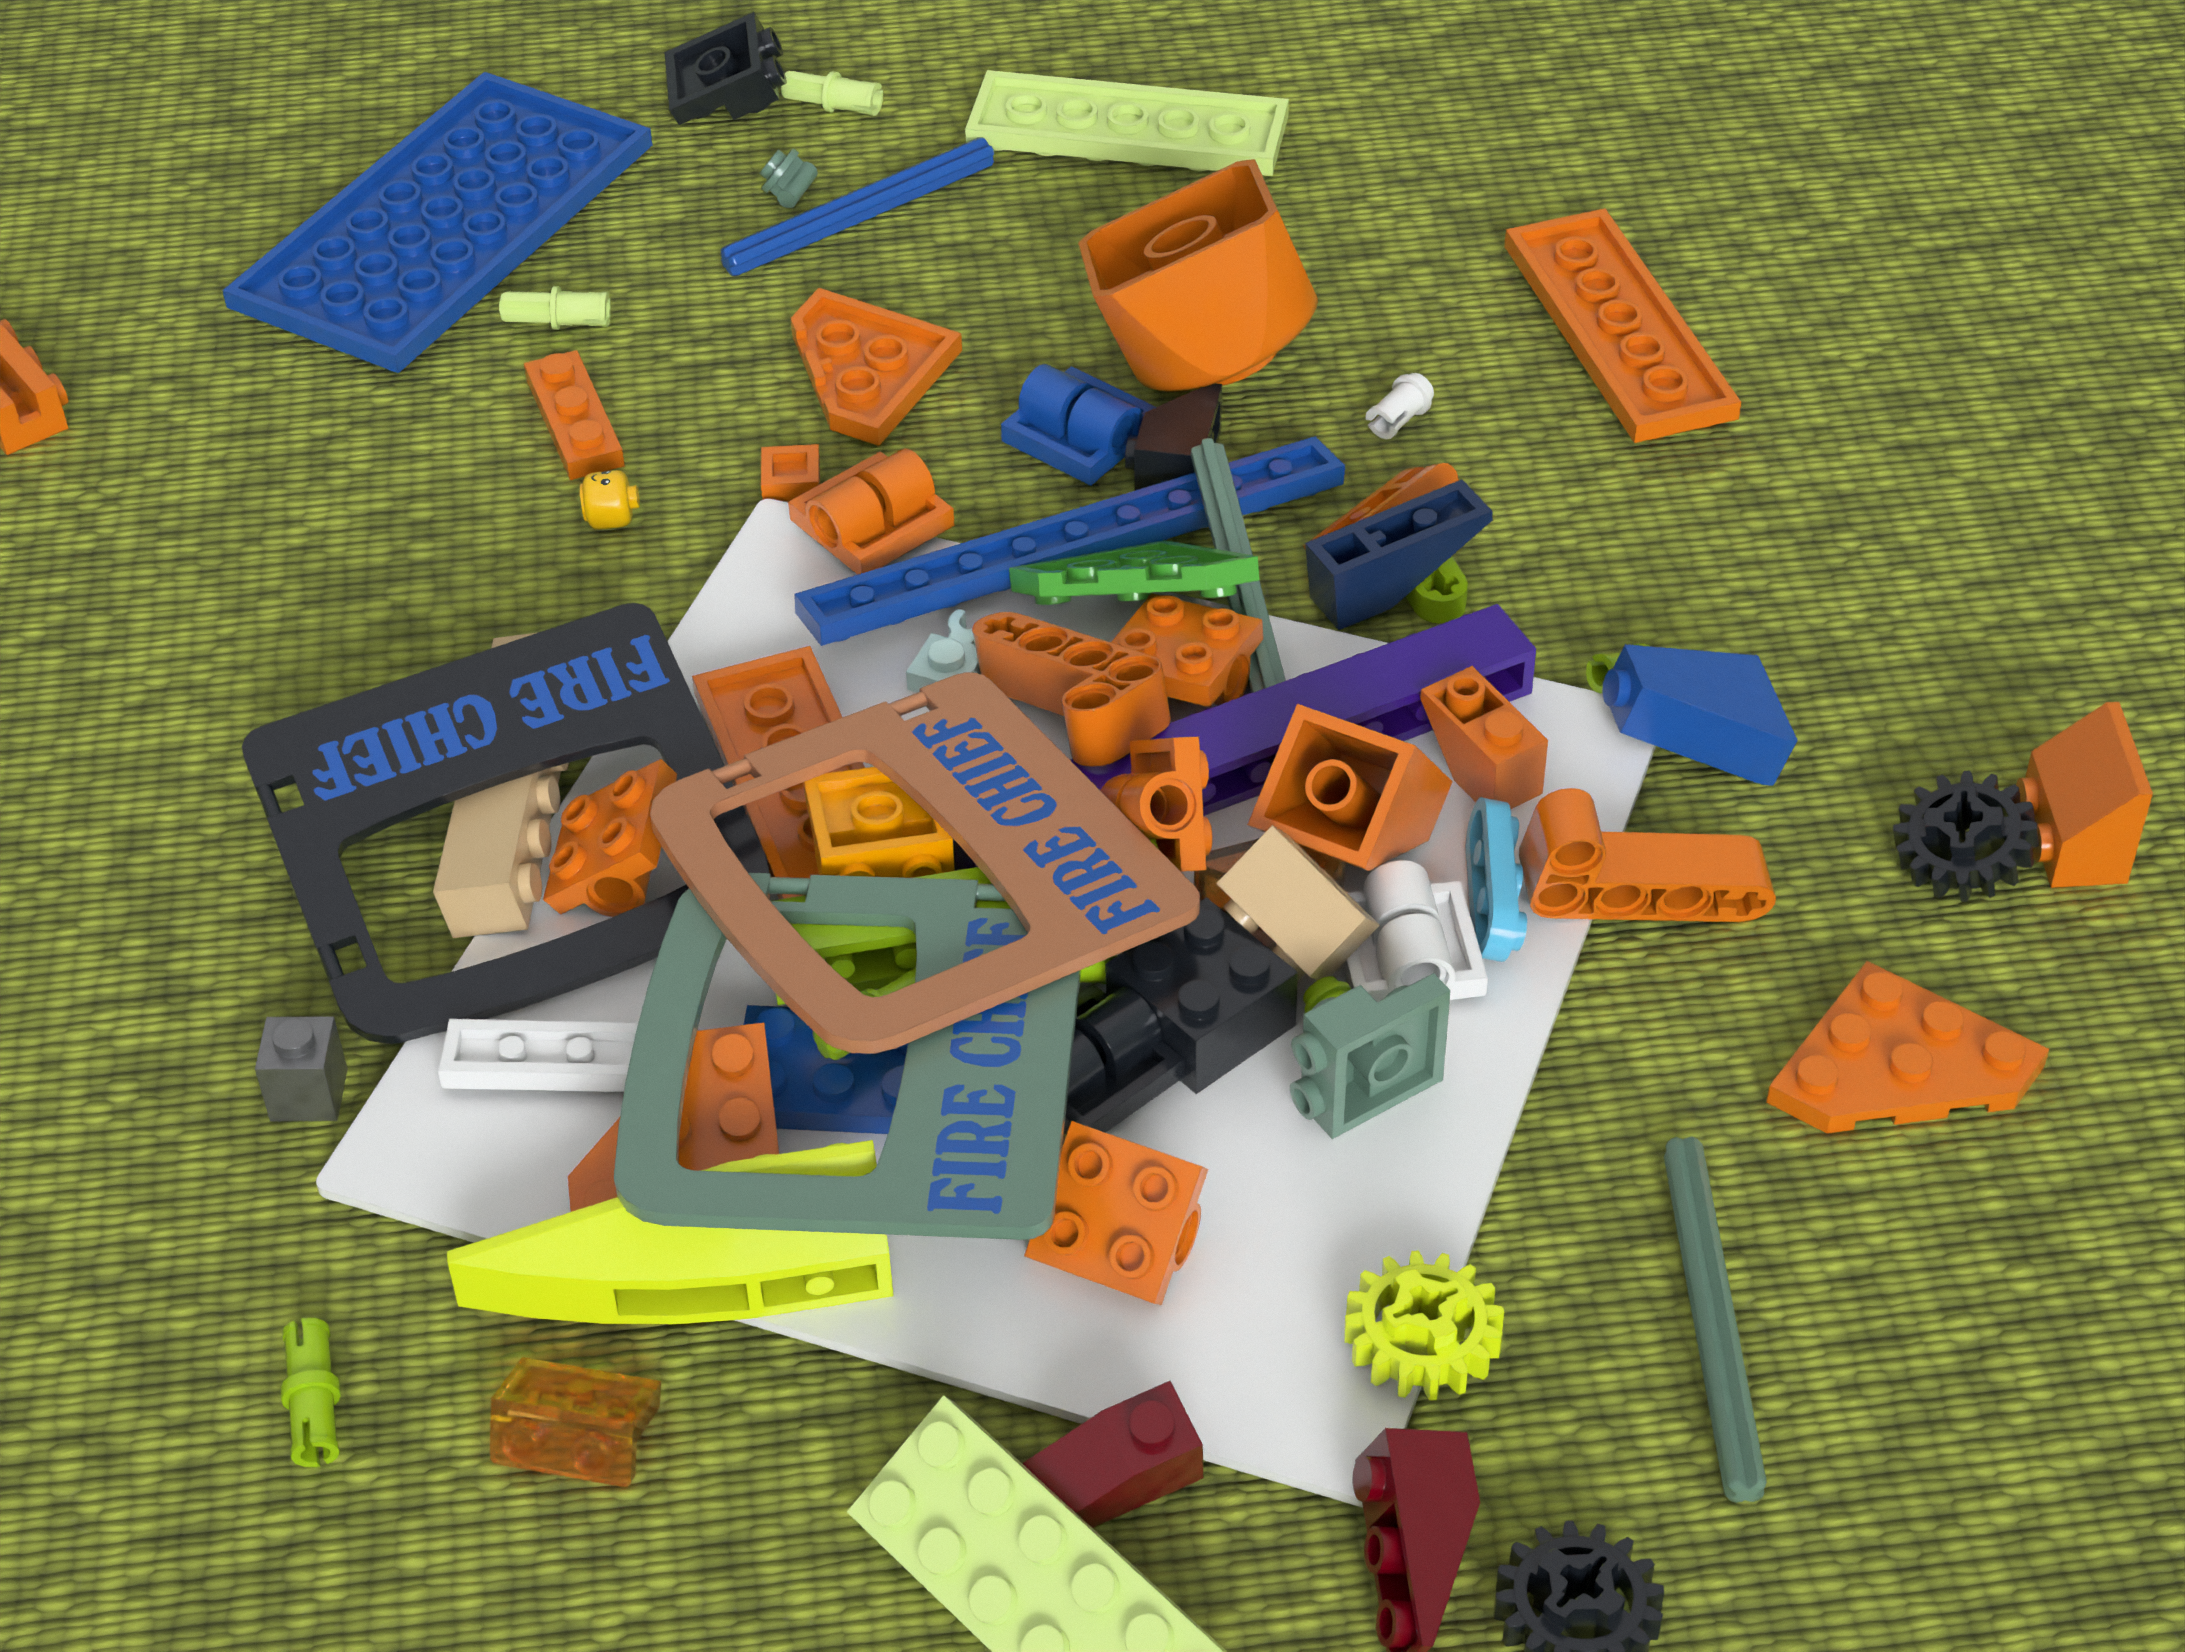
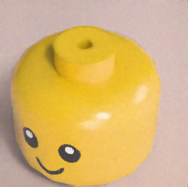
M620 470L590 473L585 476L583 484H580L582 514L585 522L588 521L593 529L625 527L632 521L633 509L640 508L637 485L630 486L627 475Z

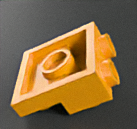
M868 767L825 773L803 782L805 801L814 837L815 858L819 875L914 878L954 871L953 838L904 790L877 768Z

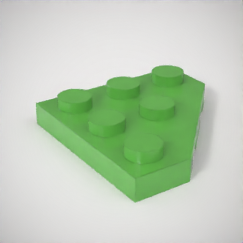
M1166 540L1009 568L1011 591L1035 596V604L1038 605L1066 603L1071 601V596L1117 594L1118 601L1146 600L1153 592L1200 590L1201 597H1226L1237 593V584L1260 580L1258 556Z

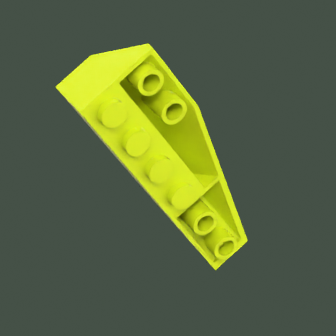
M873 1140L849 1144L835 1143L823 1148L777 1155L763 1154L751 1159L726 1162L701 1171L855 1177L872 1172L877 1167ZM618 1197L447 1251V1263L459 1307L538 1319L599 1324H688L752 1319L894 1296L888 1240L885 1234L663 1226L643 1222L628 1213Z

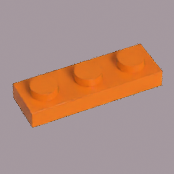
M578 350L562 354H551L542 359L524 363L527 383L569 479L574 480L585 477L590 473L625 467L622 447Z

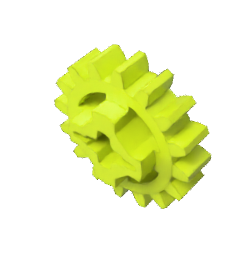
M1419 1250L1411 1251L1409 1265L1402 1267L1390 1256L1383 1258L1382 1276L1380 1277L1375 1273L1364 1270L1360 1274L1359 1291H1349L1347 1296L1344 1342L1353 1344L1352 1363L1355 1367L1366 1366L1372 1363L1371 1383L1375 1386L1386 1382L1389 1378L1397 1380L1398 1396L1406 1398L1411 1392L1413 1385L1423 1386L1429 1401L1437 1400L1439 1385L1448 1384L1459 1395L1465 1393L1467 1374L1469 1373L1473 1377L1484 1380L1489 1373L1490 1358H1499L1501 1353L1504 1308L1494 1305V1285L1486 1283L1474 1286L1476 1267L1469 1264L1458 1272L1450 1270L1449 1254L1441 1253L1434 1265L1424 1264ZM1383 1310L1382 1320L1376 1322L1378 1315ZM1471 1327L1472 1331L1464 1341L1465 1329Z

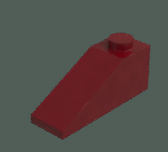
M1171 1380L1100 1411L1022 1463L1092 1528L1204 1478L1203 1444Z

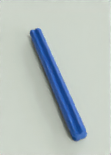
M976 138L728 244L721 249V263L730 276H739L989 168L994 163V150L985 138Z

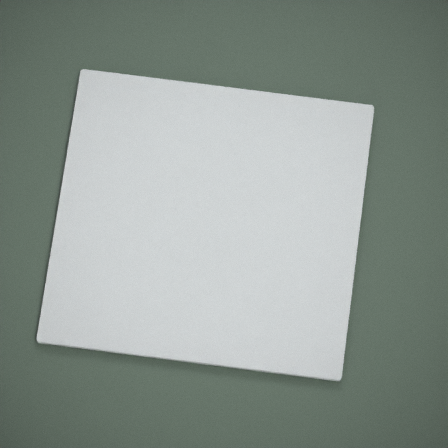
M764 499L756 505L667 642L706 726L707 723L694 694L693 675L806 646H811L842 717L882 702L886 701L889 704L917 693L907 690L906 671L931 633L944 637L949 636L948 620L951 614L958 609L965 610L966 629H972L974 623L987 615L999 612H1014L1111 642L1146 600L1118 601L1117 594L1071 596V601L1066 603L1038 605L1035 604V596L1012 592L1010 588L1006 591L994 592L959 603L951 608H943L910 618L899 624L888 625L852 636L844 641L821 646L795 614L794 594L857 574L790 520L787 502ZM934 537L885 566L961 543ZM1153 592V594L1175 596L1183 601L1212 608L1230 609L1228 605L1177 593ZM1269 615L1286 681L1303 673H1309L1350 658L1358 653L1388 644L1378 640ZM1534 677L1532 694L1510 701L1548 739L1543 794L1511 809V816L1517 817L1519 820V834L1514 849L1515 863L1520 864L1519 847L1536 805L1547 794L1559 789L1575 788L1589 793L1594 800L1601 831L1625 832L1656 748L1655 745L1619 732L1610 707L1604 702L1603 693L1600 694L1592 690ZM1249 682L1247 683L1244 695L1251 693ZM1167 697L1171 717L1170 723L1218 706L1212 704L1211 707H1206ZM1009 698L1069 759H1072L1064 716ZM923 707L901 717L905 721L929 712L927 707ZM1430 731L1404 742L1417 746L1453 781L1429 841L1385 863L1398 860L1418 863L1427 871L1430 884L1461 881L1470 913L1465 845L1470 815L1476 802L1454 781L1435 733ZM642 744L592 756L561 803L559 812L555 813L551 819L549 827L551 852L548 857H543L540 870L542 896L539 902L533 903L528 930L474 936L452 972L560 938L612 918L595 912L585 903L560 915L543 900L550 873L549 864L555 853L562 825L561 816L566 806L576 797L584 794L590 795L615 782L618 777L627 771H637L659 759L663 760L656 748L651 745ZM863 762L865 768L874 767L871 764ZM1259 796L1206 815L1211 824L1213 838L1211 852L1206 856V870L1181 872L1199 891L1200 901L1207 897L1231 918L1233 917L1224 908V905L1231 898L1216 883L1265 833L1247 825ZM1300 846L1347 893L1363 891L1367 876L1374 870L1367 871ZM662 847L657 868L651 872L645 903L686 885ZM1523 877L1521 891L1518 896L1519 911L1525 912L1527 915V931L1524 943L1519 951H1511L1509 957L1504 962L1483 959L1488 976L1486 996L1450 1000L1443 1081L1334 1139H1331L1314 1119L1308 1120L1300 1114L1290 1094V1084L1301 1078L1302 1069L1294 1057L1291 1041L1294 1037L1303 1033L1304 1007L1306 1005L1303 1001V995L1308 987L1317 981L1307 974L1298 980L1295 1027L1198 1094H1195L1181 1081H1178L1106 1133L1209 1169L1197 1202L1201 1206V1220L1194 1245L1182 1268L1177 1272L1173 1271L1162 1305L1145 1301L1024 1257L1030 1239L887 1235L894 1296L735 1321L1080 1424L1106 1408L1171 1380L1203 1444V1460L1363 1508L1362 1502L1356 1498L1353 1490L1352 1476L1355 1459L1385 1428H1407L1422 1386L1413 1385L1411 1392L1406 1398L1398 1396L1397 1380L1389 1378L1378 1386L1371 1383L1372 1363L1366 1366H1354L1352 1363L1353 1344L1344 1342L1349 1291H1359L1360 1274L1364 1270L1381 1277L1382 1261L1387 1256L1393 1258L1402 1267L1409 1265L1411 1251L1419 1250L1424 1264L1431 1265L1435 1264L1436 1259L1441 1253L1449 1254L1450 1270L1458 1272L1466 1266L1593 919H1553L1535 914L1529 904ZM770 894V901L779 899L777 894ZM1260 927L1252 934L1270 950H1273L1277 945ZM728 939L714 970L698 1030L743 1025L747 1005L788 1007L786 1004L777 1005L775 992L754 971ZM657 958L573 991L484 1020L639 1022L647 988ZM1342 964L1332 976L1336 977L1338 981L1347 982ZM1080 983L1079 993L1093 983ZM1094 983L1106 993V984ZM447 1031L409 1040L404 1043L316 1179L319 1194L323 1198L475 1243L571 1212L568 1175L620 1117L624 1092L442 1088L438 1068ZM777 1129L779 1154L823 1148L835 1143L849 1144L873 1140L877 1164L888 1135ZM1063 1133L1062 1146H1063L1064 1141H1065V1138H1066V1134H1064V1133ZM1383 1310L1378 1315L1376 1322L1382 1320Z

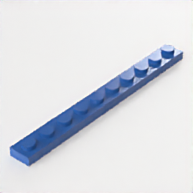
M1316 436L1228 462L1242 516L1264 511L1269 507L1301 497L1313 496L1318 492L1344 484L1345 465ZM1196 474L1185 475L795 593V614L817 642L823 646L833 642L844 641L852 636L881 627L899 624L907 619L936 610L951 608L959 603L994 592L1006 591L1011 588L1010 567L1163 541L1201 528H1207L1209 525Z

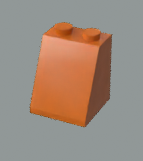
M1297 704L1247 825L1262 832H1266L1273 825L1287 833L1302 847L1370 871L1429 841L1453 781L1413 744Z

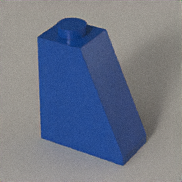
M1625 644L1613 669L1606 673L1603 681V699L1605 704L1610 707L1620 733L1761 785L1774 786L1798 741L1758 655Z

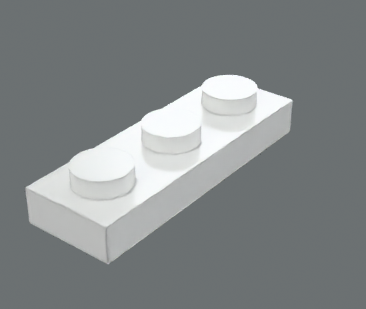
M449 1019L438 1068L441 1086L448 1089L624 1092L638 1022Z

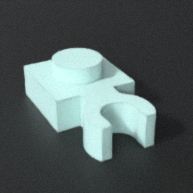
M958 609L949 617L948 637L930 634L906 671L907 690L918 693L920 692L919 688L964 672L980 674L972 629H966L965 610Z

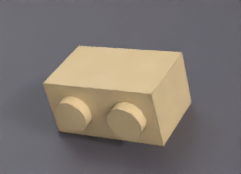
M1273 825L1216 883L1231 898L1224 905L1226 911L1251 934L1260 927L1277 944L1272 951L1298 972V980L1305 974L1316 980L1332 976L1380 926L1287 833Z

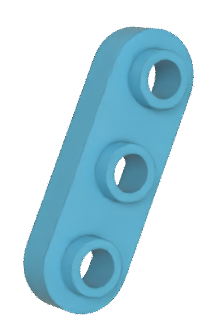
M1480 797L1471 812L1466 833L1465 848L1470 917L1482 959L1504 962L1509 957L1511 951H1519L1521 949L1527 931V915L1525 912L1519 911L1518 896L1523 881V867L1521 864L1515 863L1514 849L1519 834V820L1517 817L1511 816L1508 802Z

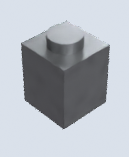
M334 1016L266 1017L255 1071L270 1122L338 1121L348 1068Z

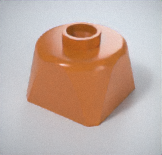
M1255 159L1237 161L1089 232L1078 243L1093 297L1137 380L1141 385L1150 389L1163 392H1180L1198 389L1215 383L1228 385L1247 378L1267 365L1278 351L1283 349L1303 331L1310 322L1318 304L1317 295Z

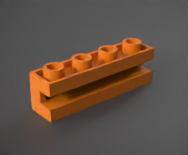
M2 319L0 320V448L6 455H9L69 429L62 406L68 404V397L57 375L54 373L47 375L43 371L41 362L32 347L26 346L23 348L19 344L8 320Z

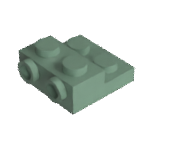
M1432 973L1409 986L1404 985L1394 989L1379 1002L1362 985H1359L1336 998L1330 997L1322 1000L1311 1011L1305 1013L1303 1017V1033L1294 1037L1291 1041L1294 1057L1302 1068L1301 1078L1290 1084L1291 1098L1300 1114L1308 1120L1314 1119L1329 1137L1334 1139L1443 1081L1451 990Z

